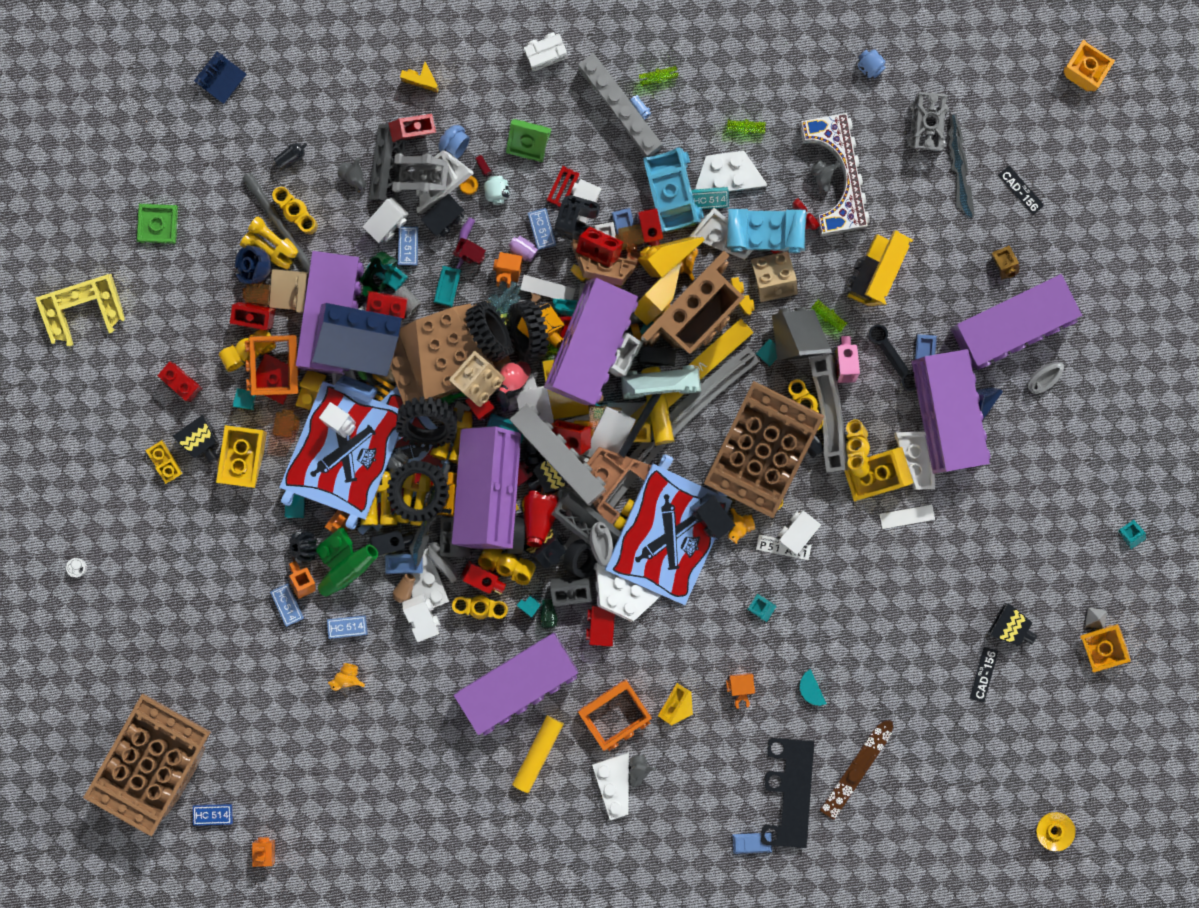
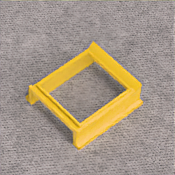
M897 230L893 231L889 240L876 234L866 256L879 261L865 292V295L872 299L871 301H864L851 294H848L847 297L868 307L887 305L884 297H887L909 249V243L913 242V239L899 233Z

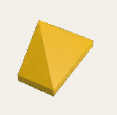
M676 683L658 714V717L670 725H674L693 715L692 693Z

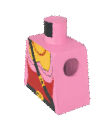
M842 336L839 338L840 346H837L835 351L837 383H854L860 374L857 345H851L850 336Z

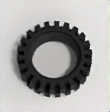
M532 300L513 303L508 309L507 319L509 321H506V325L509 326L508 331L513 335L511 338L514 339L515 355H518V359L522 362L543 359L548 351L547 345H549V341L546 338H549L545 331L548 329L547 325H544L545 317H541L542 311L539 310V306L535 305V302ZM522 317L526 323L529 338L517 328Z
M482 301L467 310L465 314L467 317L465 319L468 322L466 323L467 327L471 329L469 333L474 336L472 338L473 341L478 343L477 347L482 349V353L488 359L498 362L514 352V339L511 338L513 335L508 331L509 326L505 325L504 317L501 318V313L499 311L496 312L495 306H492L490 302Z
M420 397V401L417 398H413L412 403L408 400L405 402V405L402 404L400 409H398L396 431L400 438L403 437V441L407 442L409 440V444L412 446L414 443H417V447L420 448L422 444L425 445V448H429V445L437 448L439 443L442 447L445 445V442L450 443L451 439L455 438L457 413L453 411L454 408L452 406L448 407L447 402L441 404V399H437L434 402L433 397H429L428 401H425V397ZM429 416L441 420L444 425L437 429H422L412 425L410 420L415 417Z
M411 461L410 463L403 464L402 467H398L397 471L392 473V479L388 481L390 486L387 489V493H389L387 498L388 501H391V508L395 509V513L401 515V518L408 519L409 521H427L435 518L438 513L443 511L442 508L447 505L446 499L449 498L448 490H450L446 483L448 480L437 466L423 461ZM415 473H422L428 476L435 487L433 501L426 508L419 510L409 507L404 502L401 493L404 481Z

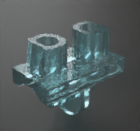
M502 281L498 287L504 292L499 298L493 293L487 301L496 307V312L499 311L503 314L505 310L508 311L510 305L518 303L521 299L518 295L521 291L520 287L514 281L511 283L510 288H507V282Z

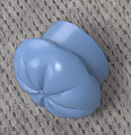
M453 125L440 137L439 151H447L458 159L466 150L470 137L465 134V129L462 126Z

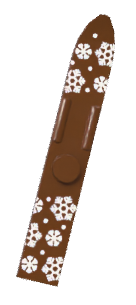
M891 720L881 722L872 731L820 808L821 812L835 820L890 738L893 730V722Z

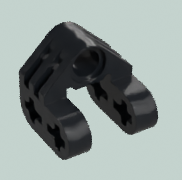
M565 196L555 223L554 236L558 237L560 235L563 239L567 237L570 241H573V239L579 240V236L591 226L578 223V216L591 219L597 218L600 205L580 197Z

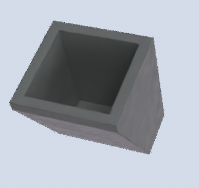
M806 307L795 308V311H790V308L779 309V313L772 315L778 360L811 358L831 353V348L814 310H806Z

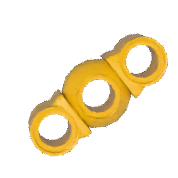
M285 187L275 188L272 197L283 210L285 218L289 222L295 223L305 234L315 233L318 224L307 212L305 203L296 199ZM284 192L287 194L284 201H278L280 193ZM295 206L299 207V213L291 215V209ZM308 220L312 221V227L304 229V223Z
M260 329L250 336H270L271 334L269 330ZM248 338L240 340L236 347L231 345V347H227L219 352L218 355L228 372L237 370L242 365H245V360H249V352H245V340H248ZM255 342V359L259 356V353L263 355L272 351L276 347V343Z
M798 379L791 381L788 390L793 397V401L800 404L803 400H808L811 403L810 409L819 413L817 410V400L813 395L809 394L804 382ZM794 383L801 384L803 387L802 392L798 394L793 393L791 390ZM822 420V422H821V424H820L818 430L821 429V427H822V425H823V420Z
M854 419L846 425L847 439L849 440L845 448L848 457L847 464L856 477H864L870 470L868 465L869 458L867 457L870 451L867 439L868 432L860 420Z
M483 549L478 559V564L482 568L492 572L496 569L498 574L504 577L512 576L511 580H515L520 585H527L530 582L536 569L532 561L521 557L518 561L514 554L502 553L503 549Z
M477 595L473 598L459 596L452 603L454 612L471 615L478 620L487 617L501 619L508 613V606L505 602L490 600L483 595ZM458 600L466 602L465 610L457 609L456 603ZM477 602L485 604L486 609L483 613L476 611L475 605ZM497 604H501L505 608L502 615H497L494 611V607Z

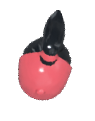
M527 362L507 363L499 372L505 377V380L497 392V401L504 412L510 406L509 399L521 392L530 376L531 368Z

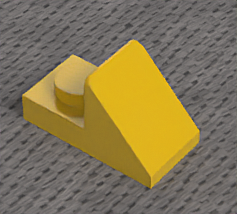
M424 62L421 75H418V72L411 69L401 71L400 79L402 82L438 93V85L426 62Z
M307 371L299 384L301 390L296 406L311 410L323 381L325 382L327 376L314 371Z

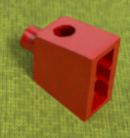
M657 208L636 212L643 242H648L649 247L660 245L659 240L663 239ZM650 228H654L655 234L653 236H649L648 230Z
M469 560L460 576L462 581L488 594L492 590L502 594L506 586L505 583L498 580V576L495 573ZM484 578H489L487 583L482 582Z

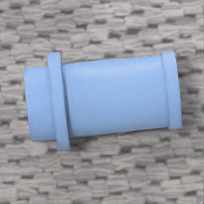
M638 95L630 99V102L644 120L651 115L650 108L644 105Z

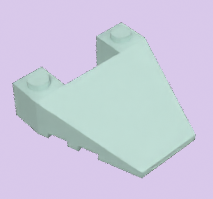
M694 365L683 366L682 370L637 374V371H629L626 376H621L623 399L625 400L644 398V395L701 392L699 369L694 368Z

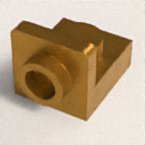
M1010 246L992 252V258L1000 271V278L1002 280L1012 278L1019 273V262Z

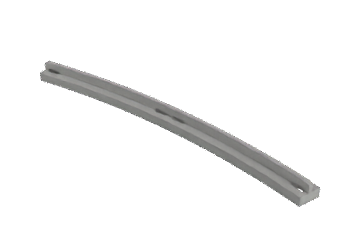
M749 346L701 384V392L691 393L669 414L674 436L724 389L760 362ZM749 354L746 358H744L742 361H740V359H741L742 357H744L745 355ZM751 358L753 359V360H751L749 363H747L745 366L743 365L744 363H746V362H747L748 360H750ZM653 431L651 434V441L654 438ZM655 441L652 443L642 442L629 458L642 462V459L650 453L643 461V463L649 464L666 444L658 445L655 448ZM645 448L646 450H645V451L642 453V455L638 458L637 456H638V455L643 451V449ZM628 470L605 502L614 508L638 476L631 470ZM592 504L591 508L599 514L595 506ZM581 523L577 525L580 529H582ZM573 532L565 544V549L567 550L571 543L581 538Z

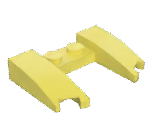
M112 274L35 298L52 344H55L56 340L67 341L66 346L74 345L63 309L97 299L109 333L115 330L113 326L120 319L122 321L125 320Z

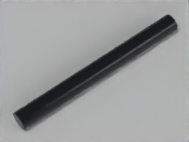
M653 394L618 455L625 458L662 394Z

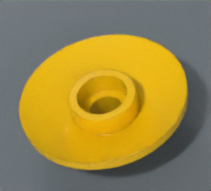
M1048 813L1037 824V838L1041 845L1048 850H1064L1072 844L1075 838L1074 823L1063 813ZM1053 827L1057 828V832L1055 834L1051 833V829Z

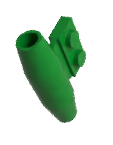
M340 528L318 545L316 550L323 564L331 568L318 584L320 594L328 597L351 584L378 557L377 549L372 545H367L353 552V543L346 530Z

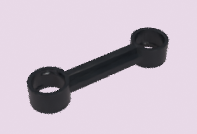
M880 324L872 326L867 333L869 341L873 344H878L901 377V387L905 391L916 390L917 387L909 389L904 384L905 377L907 375L914 376V372H910L887 339L888 330L886 327ZM878 327L883 330L884 338L881 341H876L871 337L873 328Z

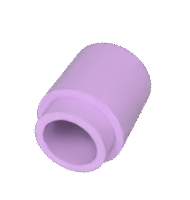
M521 236L518 238L514 237L509 244L510 252L514 255L522 256L524 261L531 262L538 252L533 243Z

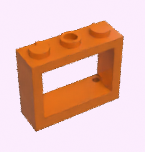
M296 335L248 336V340H245V352H249V360H245V369L249 371V379H246V391H250L251 395L298 394ZM287 341L288 387L256 388L255 342Z
M624 679L578 710L579 715L603 751L606 749L610 751L617 747L619 740L622 738L624 740L629 739L634 735V730L639 727L641 730L651 724L649 720L652 719L627 679ZM624 690H627L643 716L605 741L588 714Z

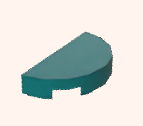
M552 299L553 309L557 313L572 317L578 300Z
M811 669L807 670L800 679L799 689L801 695L812 705L821 706L827 704Z

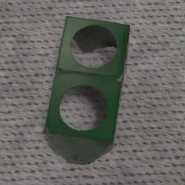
M382 251L372 257L370 265L360 279L363 285L362 294L367 297L368 291L384 292L398 260ZM381 263L382 265L392 264V266L386 270L381 266ZM376 273H382L385 276L380 286L373 280Z

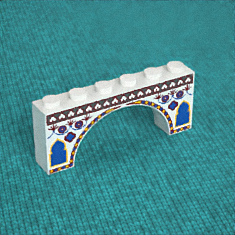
M847 113L801 121L800 129L803 144L813 143L828 149L840 162L844 174V190L839 203L830 211L817 217V221L820 224V236L865 229L868 226L867 223L870 222L868 211L865 212L864 209L866 196L865 193L861 192L860 187L863 185L861 174H858L857 171L859 159L857 155L855 156L853 149L856 148V142L850 133L852 129L851 118H848Z

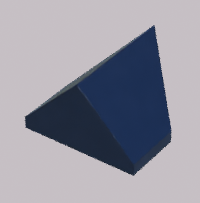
M991 387L976 390L980 398L978 404L983 414V419L1003 393L1001 389Z

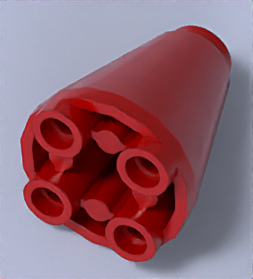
M529 491L528 495L523 497L525 538L528 546L542 547V543L545 542L556 519L551 514L558 503V496L540 495L537 491Z

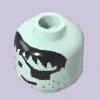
M503 176L489 177L488 181L484 183L485 199L493 202V205L504 204V200L510 196L508 181L503 179Z

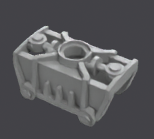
M919 92L914 102L910 103L912 111L911 132L907 138V144L910 148L943 151L946 145L943 135L945 114L949 110L948 105H946V94ZM923 96H927L930 103L927 111L922 106ZM941 97L938 105V112L936 113L937 108L934 107V104L937 102L938 98ZM927 117H934L936 124L928 126L926 124ZM925 130L927 140L923 146H919L920 134ZM935 132H936V141H935V146H934V141L932 140V136H933V135L935 134Z
M427 153L422 156L395 154L394 163L401 165L399 182H393L392 191L399 193L402 190H420L422 193H427L429 190L446 189L447 161L434 158ZM406 166H412L416 171L409 172L406 170ZM437 166H443L441 171L437 173L434 171ZM424 171H426L427 176L426 179L423 181L421 175ZM410 179L415 180L413 183L405 182L409 181ZM438 179L441 181V185L434 184L432 181Z

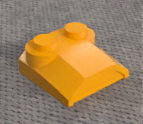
M1083 39L1064 67V75L1084 90L1096 91L1115 60L1109 58Z
M1118 624L1109 625L1105 628L1080 635L1093 673L1131 662Z

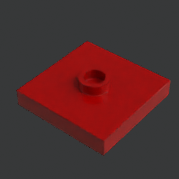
M265 353L256 371V388L288 387V364ZM288 394L265 396L284 404Z

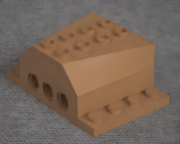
M723 251L641 337L644 347H653L661 336L672 348H683L691 354L700 348L702 344L707 346L716 335V330L720 332L727 325L730 319L729 316L744 299V296L722 276L729 264L728 259L730 255Z
M470 303L451 307L417 319L400 328L390 368L404 405L408 400L412 403L413 398H417L420 401V397H425V401H428L429 397H433V401L460 392L461 390L451 383L449 379L474 351L481 355L498 372H500L505 364L511 363L509 356L498 362L491 361L482 353V349L477 347L478 343L473 341L472 338L474 336L469 333L471 329L467 327L466 323L468 322L465 319L467 317L465 314L469 308L475 305L471 306Z
M753 381L704 484L774 518L824 415Z
M141 694L83 798L152 837L162 819L169 814L181 797L198 767L206 748L204 744L211 731L149 696Z

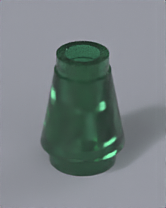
M552 599L542 600L539 623H541L542 628L557 627L558 617Z

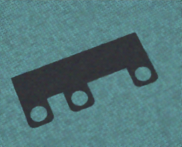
M770 738L768 741V756L770 758L786 759L785 772L768 771L765 777V789L767 791L784 792L781 826L764 825L761 831V842L764 845L807 849L814 741ZM780 742L783 745L784 749L781 754L777 755L772 752L771 746L773 743ZM773 775H777L781 779V784L777 788L769 785V778ZM768 829H774L777 832L776 840L772 842L766 840L765 832Z

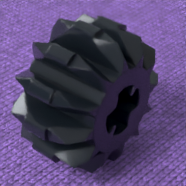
M304 530L291 535V539H289V554L292 555L293 561L303 564L315 560V555L318 554L316 551L318 546L316 545L317 539H314L313 533Z

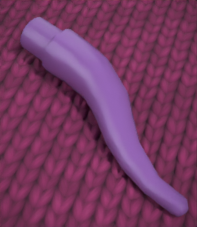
M469 217L466 223L463 224L459 240L460 238L467 239L470 231L473 229L474 219ZM461 258L459 259V263L456 267L457 269H460V267L463 264V260Z

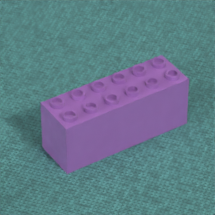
M312 251L296 366L300 370L345 375L346 371L350 370L311 361L321 304L330 303L355 309L359 308L356 298L361 294L359 277H362L364 273V266L359 257Z
M1062 274L950 329L960 349H968L969 354L972 356L971 367H976L979 370L992 364L991 359L996 362L1008 356V351L1014 353L1025 348L1026 342L1028 345H1031L1043 339V334L1047 337L1060 331L1059 326H1062L1064 329L1077 323V318L1082 316Z
M598 278L587 280L544 388L583 405H595L596 402L598 403L602 396L601 388L609 379V368L616 361L617 356H615L617 348L620 349L623 344V333L630 326L631 320L629 318L631 313H634L638 306V302H636L638 296Z
M968 349L925 356L911 361L933 474L990 464V452L986 446L987 435L982 425L983 414L978 404L980 398L975 388L976 377L971 367L972 356L969 354Z
M499 427L461 429L452 534L453 545L475 549H513L521 433Z
M553 632L454 694V697L478 735L483 733L485 736L494 730V725L497 723L503 725L512 718L510 715L515 712L519 715L527 710V705L531 702L535 705L543 700L544 694L547 692L551 695L558 691L561 687L560 684L563 682L569 684L577 679L578 669L556 633Z

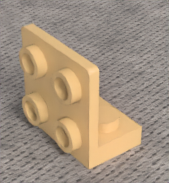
M788 252L751 259L758 284L760 302L798 294L797 279Z
M273 269L269 306L271 308L291 309L304 313L309 273Z
M474 351L449 381L481 407L488 401L492 393L501 386L505 377Z

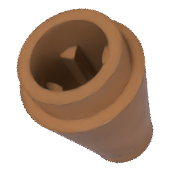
M404 575L393 590L394 600L402 603L411 599L415 581L413 575Z

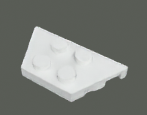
M442 150L434 157L448 162L446 189L429 190L427 193L416 190V196H419L420 207H417V213L423 214L474 174L472 170L447 151ZM437 166L434 171L436 173L441 171L443 166ZM424 171L421 175L423 181L426 179L427 176L426 171ZM438 179L432 181L434 184L441 185V181Z
M745 151L706 156L695 189L728 187L729 192L763 188L767 184Z
M598 563L594 565L597 575V581L595 582L598 592L597 605L602 609L632 622L661 596V594L604 570L606 566H600Z

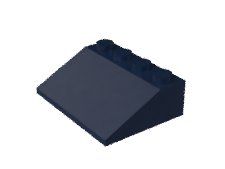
M330 303L321 304L311 362L388 376L399 338L402 318Z

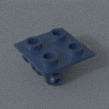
M216 52L195 78L194 82L224 104L247 74L226 59L223 54Z

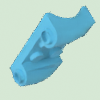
M678 147L660 155L643 158L662 232L667 233L701 223V219L704 218L701 207L694 203L686 171L687 163H690L688 153Z
M728 209L727 248L731 252L775 250L800 253V251H805L806 210L748 211V209Z

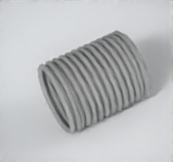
M405 286L400 287L393 294L408 299L405 311L406 317L413 314L421 305V302Z

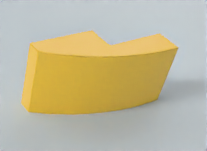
M739 277L731 278V285L740 293H744L743 282H739ZM745 295L738 306L746 316H751V311H754L753 299L750 300L749 295Z
M163 440L145 450L165 484L182 474Z

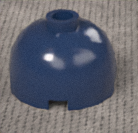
M247 245L246 248H241L235 260V268H238L239 272L236 276L244 284H258L267 279L271 271V260L267 252L256 246Z

